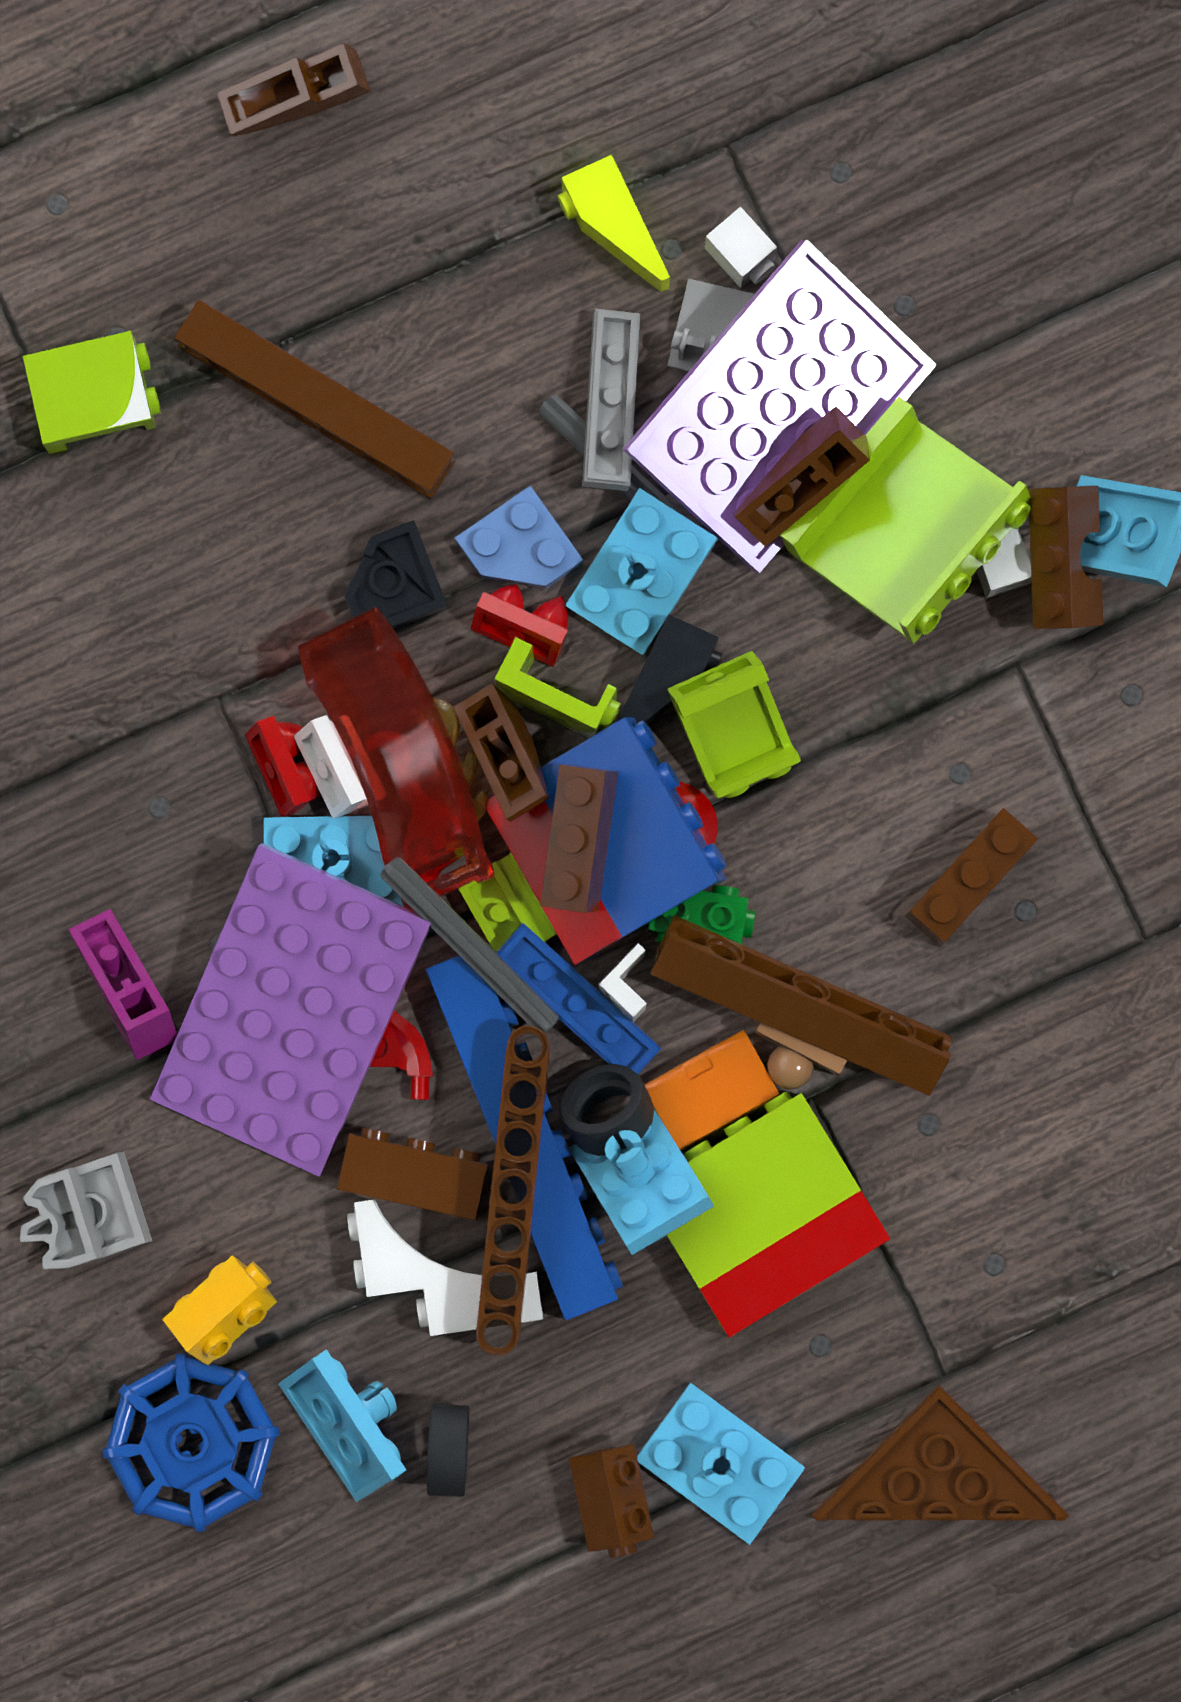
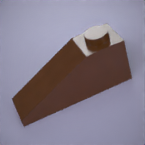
M835 406L795 441L734 512V517L766 547L870 461L867 437Z
M491 683L454 706V710L505 818L509 822L550 798L533 739L512 699Z

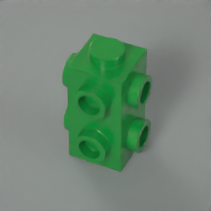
M712 885L711 892L701 891L650 921L648 934L657 935L656 943L660 944L675 915L742 944L743 937H752L756 911L747 910L749 898L739 897L740 889Z

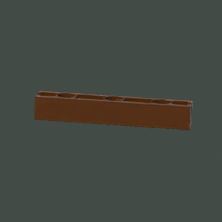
M199 299L174 337L175 341L178 342L179 349L430 500L434 498L456 462L453 458V451Z
M673 916L655 952V962L651 969V975L926 1095H931L950 1060L951 1053L948 1050L951 1046L952 1036L678 916Z

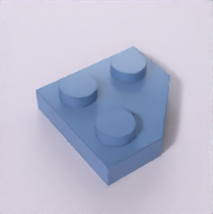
M531 486L455 537L456 543L483 579L504 580L527 584L530 587L547 589L583 564L582 557Z

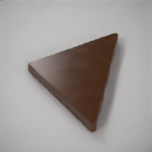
M937 1385L811 1513L816 1520L1065 1521L1070 1516L940 1385Z

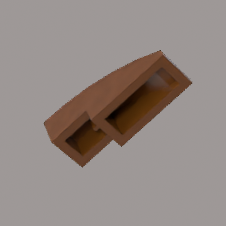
M341 43L304 61L295 57L218 92L217 95L230 134L235 137L319 113L371 91L357 50L345 43Z

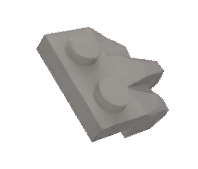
M118 1152L39 1178L23 1197L27 1205L38 1208L40 1216L21 1226L20 1242L44 1241L49 1244L50 1250L42 1257L43 1269L71 1268L152 1241L124 1152Z

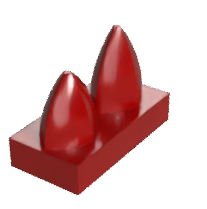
M513 584L499 588L491 594L483 592L476 605L470 629L508 647H511L515 638L521 639L533 645L534 659L554 667L562 652L568 632V612L562 596L542 603L532 613L525 611L522 593L518 585Z
M274 716L257 721L245 734V737L280 816L287 817L298 813L308 802L317 798L321 793L306 762L295 764L293 760L300 752L294 735L303 727L291 722H276Z

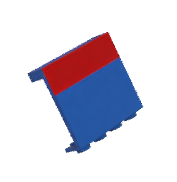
M631 717L622 718L541 767L550 798L513 821L509 822L505 818L496 796L483 802L540 903L559 765L573 764L618 771L599 911L581 913L541 906L574 965L586 963L601 954L600 951L713 884L722 883L727 880L722 869L726 868V862L714 843L707 845L699 831V828L703 827V822L698 812L690 802L684 804L675 789L680 786V782L674 770L666 761L661 764L652 747L657 745L651 730L644 721L637 724L635 718Z

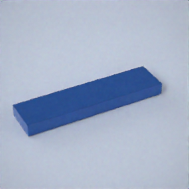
M521 923L496 951L558 1014V1019L608 1064L627 1066L639 1074L661 1050L660 1046L524 923Z

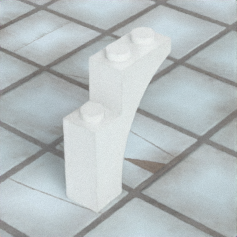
M376 1200L355 1202V1213H348L347 1217L351 1242H360L362 1256L361 1260H354L357 1288H366L367 1297L424 1289L425 1298L416 1299L420 1328L429 1326L430 1336L476 1330L482 1275L451 1269L429 1259L405 1242L392 1228ZM537 1272L528 1273L526 1277L522 1323L544 1319ZM513 1275L493 1276L491 1278L490 1290L495 1297L504 1300L511 1298L516 1293L517 1281ZM500 1319L489 1322L486 1328L509 1324Z

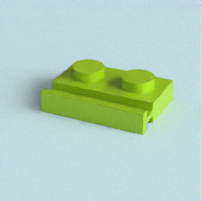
M511 853L456 884L495 952L521 923H524L544 942L557 936L556 931Z

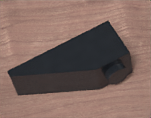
M668 614L618 721L624 717L635 718L637 724L644 721L646 725H649L672 707L673 702L668 693V688L718 666L723 655L722 652L715 650L719 637Z

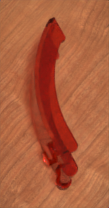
M374 607L299 645L298 650L306 684L317 695L331 718L361 782L376 829L384 867L394 858L400 857L420 876L465 855V865L427 882L440 897L473 881L482 883L493 878L494 869L485 853L470 790L450 734L419 670L382 612ZM401 898V901H402L403 906H404L405 908L409 909V910L414 911V910Z

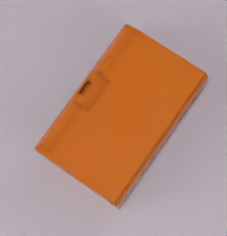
M744 1029L644 1084L651 1097L655 1111L680 1151L780 1095Z

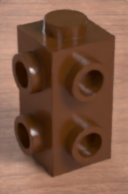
M634 1444L600 1449L569 1458L588 1552L608 1549L609 1558L624 1556L637 1552L636 1543L654 1538Z

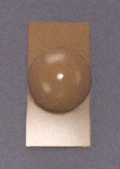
M761 1022L754 1033L778 1046L770 1054L767 1068L772 1081L781 1088L790 1090L798 1089L805 1085L812 1076L813 1064L838 1076L847 1062L844 1058Z

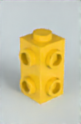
M232 1255L227 1261L215 1266L209 1273L208 1278L192 1293L180 1298L174 1305L173 1310L162 1320L186 1352L208 1366L213 1360L224 1356L230 1350L232 1343L248 1328L259 1324L265 1318L267 1311L277 1303V1300L266 1288L272 1283L266 1273L256 1263L251 1262L247 1266Z

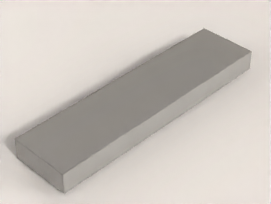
M604 309L594 310L582 487L628 491L630 487L632 458L622 449L633 437L640 313Z

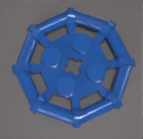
M178 1353L175 1355L174 1360L130 1385L124 1383L118 1392L121 1394L106 1448L102 1449V1456L107 1458L134 1506L132 1511L136 1515L146 1514L195 1528L196 1532L206 1531V1526L253 1499L258 1501L264 1493L261 1491L274 1441L277 1436H280L279 1426L273 1425L248 1380L250 1374L243 1368L240 1371H236L211 1363L207 1366L200 1360L187 1357L186 1353ZM191 1378L225 1388L220 1393L218 1399L191 1393ZM176 1380L179 1394L155 1408L146 1397ZM235 1396L253 1428L239 1431L226 1408V1405ZM136 1410L148 1416L144 1435L141 1438L140 1444H127ZM189 1429L192 1434H201L203 1441L199 1444L201 1452L198 1455L193 1456L189 1450L183 1453L179 1450L178 1444L183 1441L181 1434L183 1430ZM255 1441L246 1475L244 1476L233 1469L235 1459L238 1456V1448L240 1442ZM142 1455L155 1479L147 1488L143 1485L129 1457ZM223 1478H226L235 1487L233 1490L205 1505L202 1490ZM163 1486L177 1488L190 1493V1507L156 1497Z

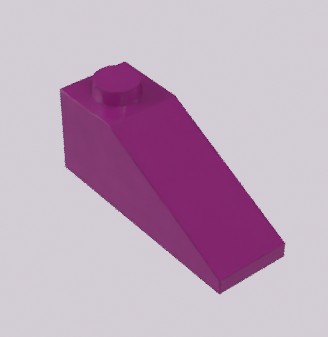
M111 909L68 929L118 1030L136 1061L175 1042L177 1034L170 1011Z

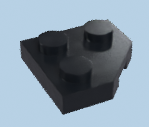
M414 520L371 536L356 574L351 579L344 595L361 641L448 608Z

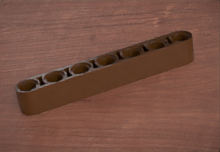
M531 1025L521 1026L513 1031L509 1036L505 1055L476 1328L477 1341L480 1347L486 1353L495 1356L505 1355L512 1351L518 1344L521 1334L550 1058V1044L545 1033ZM525 1035L535 1036L542 1043L541 1054L533 1061L521 1060L515 1053L516 1042ZM520 1082L530 1083L537 1090L536 1102L529 1108H517L510 1100L511 1089ZM516 1129L525 1130L532 1137L531 1149L523 1156H513L508 1153L505 1147L507 1135ZM513 1176L523 1179L527 1185L526 1197L517 1204L505 1202L500 1195V1187L503 1181ZM504 1224H513L522 1233L521 1245L512 1252L502 1251L495 1242L496 1231ZM503 1271L512 1274L517 1281L516 1293L511 1298L504 1300L495 1297L490 1290L491 1278L496 1273ZM500 1319L509 1324L512 1330V1337L507 1345L495 1347L488 1343L485 1338V1329L489 1322Z

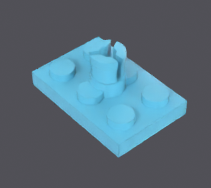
M1081 475L1077 486L1098 485L1100 532L1089 533L1081 545L1080 560L1083 571L1167 588L1181 553V492Z
M639 488L565 606L641 655H645L663 627L668 614L672 613L719 538Z
M403 815L340 816L335 819L332 816L264 818V844L405 907V901L380 875L383 868L394 858L400 857L404 860Z
M655 1109L653 1122L642 1138L636 1132L630 1130L618 1132L626 1145V1148L621 1150L614 1136H611L605 1146L606 1155L602 1156L586 1153L576 1144L569 1147L570 1152L631 1255H634L714 1207L708 1194Z
M327 1349L279 1383L280 1388L356 1502L406 1471L401 1463V1456L397 1447L392 1441L384 1437L376 1425L397 1411L396 1401L388 1388L383 1390V1383L374 1381L356 1395L348 1383L344 1367L339 1361L331 1357Z
M691 1382L637 1455L638 1462L749 1545L805 1469L802 1464Z

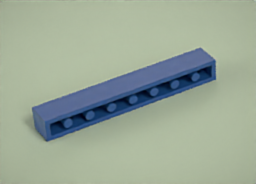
M456 956L426 968V971L496 1145L506 1046L509 1036L512 1034L510 1028L518 1025V1021L512 1007L505 1000L499 1001L496 992L460 956ZM526 1042L516 1044V1055L521 1060L533 1061ZM520 1082L511 1089L510 1100L515 1107L525 1109L531 1107L536 1102L537 1090L536 1088L534 1089L532 1084ZM546 1094L531 1235L566 1321L618 1300L615 1290L622 1288L623 1284L613 1260L605 1264L602 1260L597 1246L606 1243L596 1217L588 1220L585 1217L580 1202L587 1200L588 1196L579 1174L575 1173L569 1176L562 1158L571 1154L561 1129L551 1132L545 1114L553 1112V1109ZM522 1129L511 1131L505 1140V1147L508 1153L513 1156L527 1154L532 1146V1137L527 1131ZM516 1176L509 1177L518 1202L523 1201L527 1194L525 1181Z

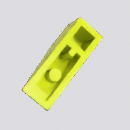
M612 155L563 176V193L557 195L566 218L568 220L575 218L582 232L658 291L663 292L669 289L670 276Z

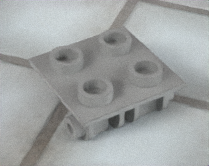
M688 279L667 367L689 372L755 294Z

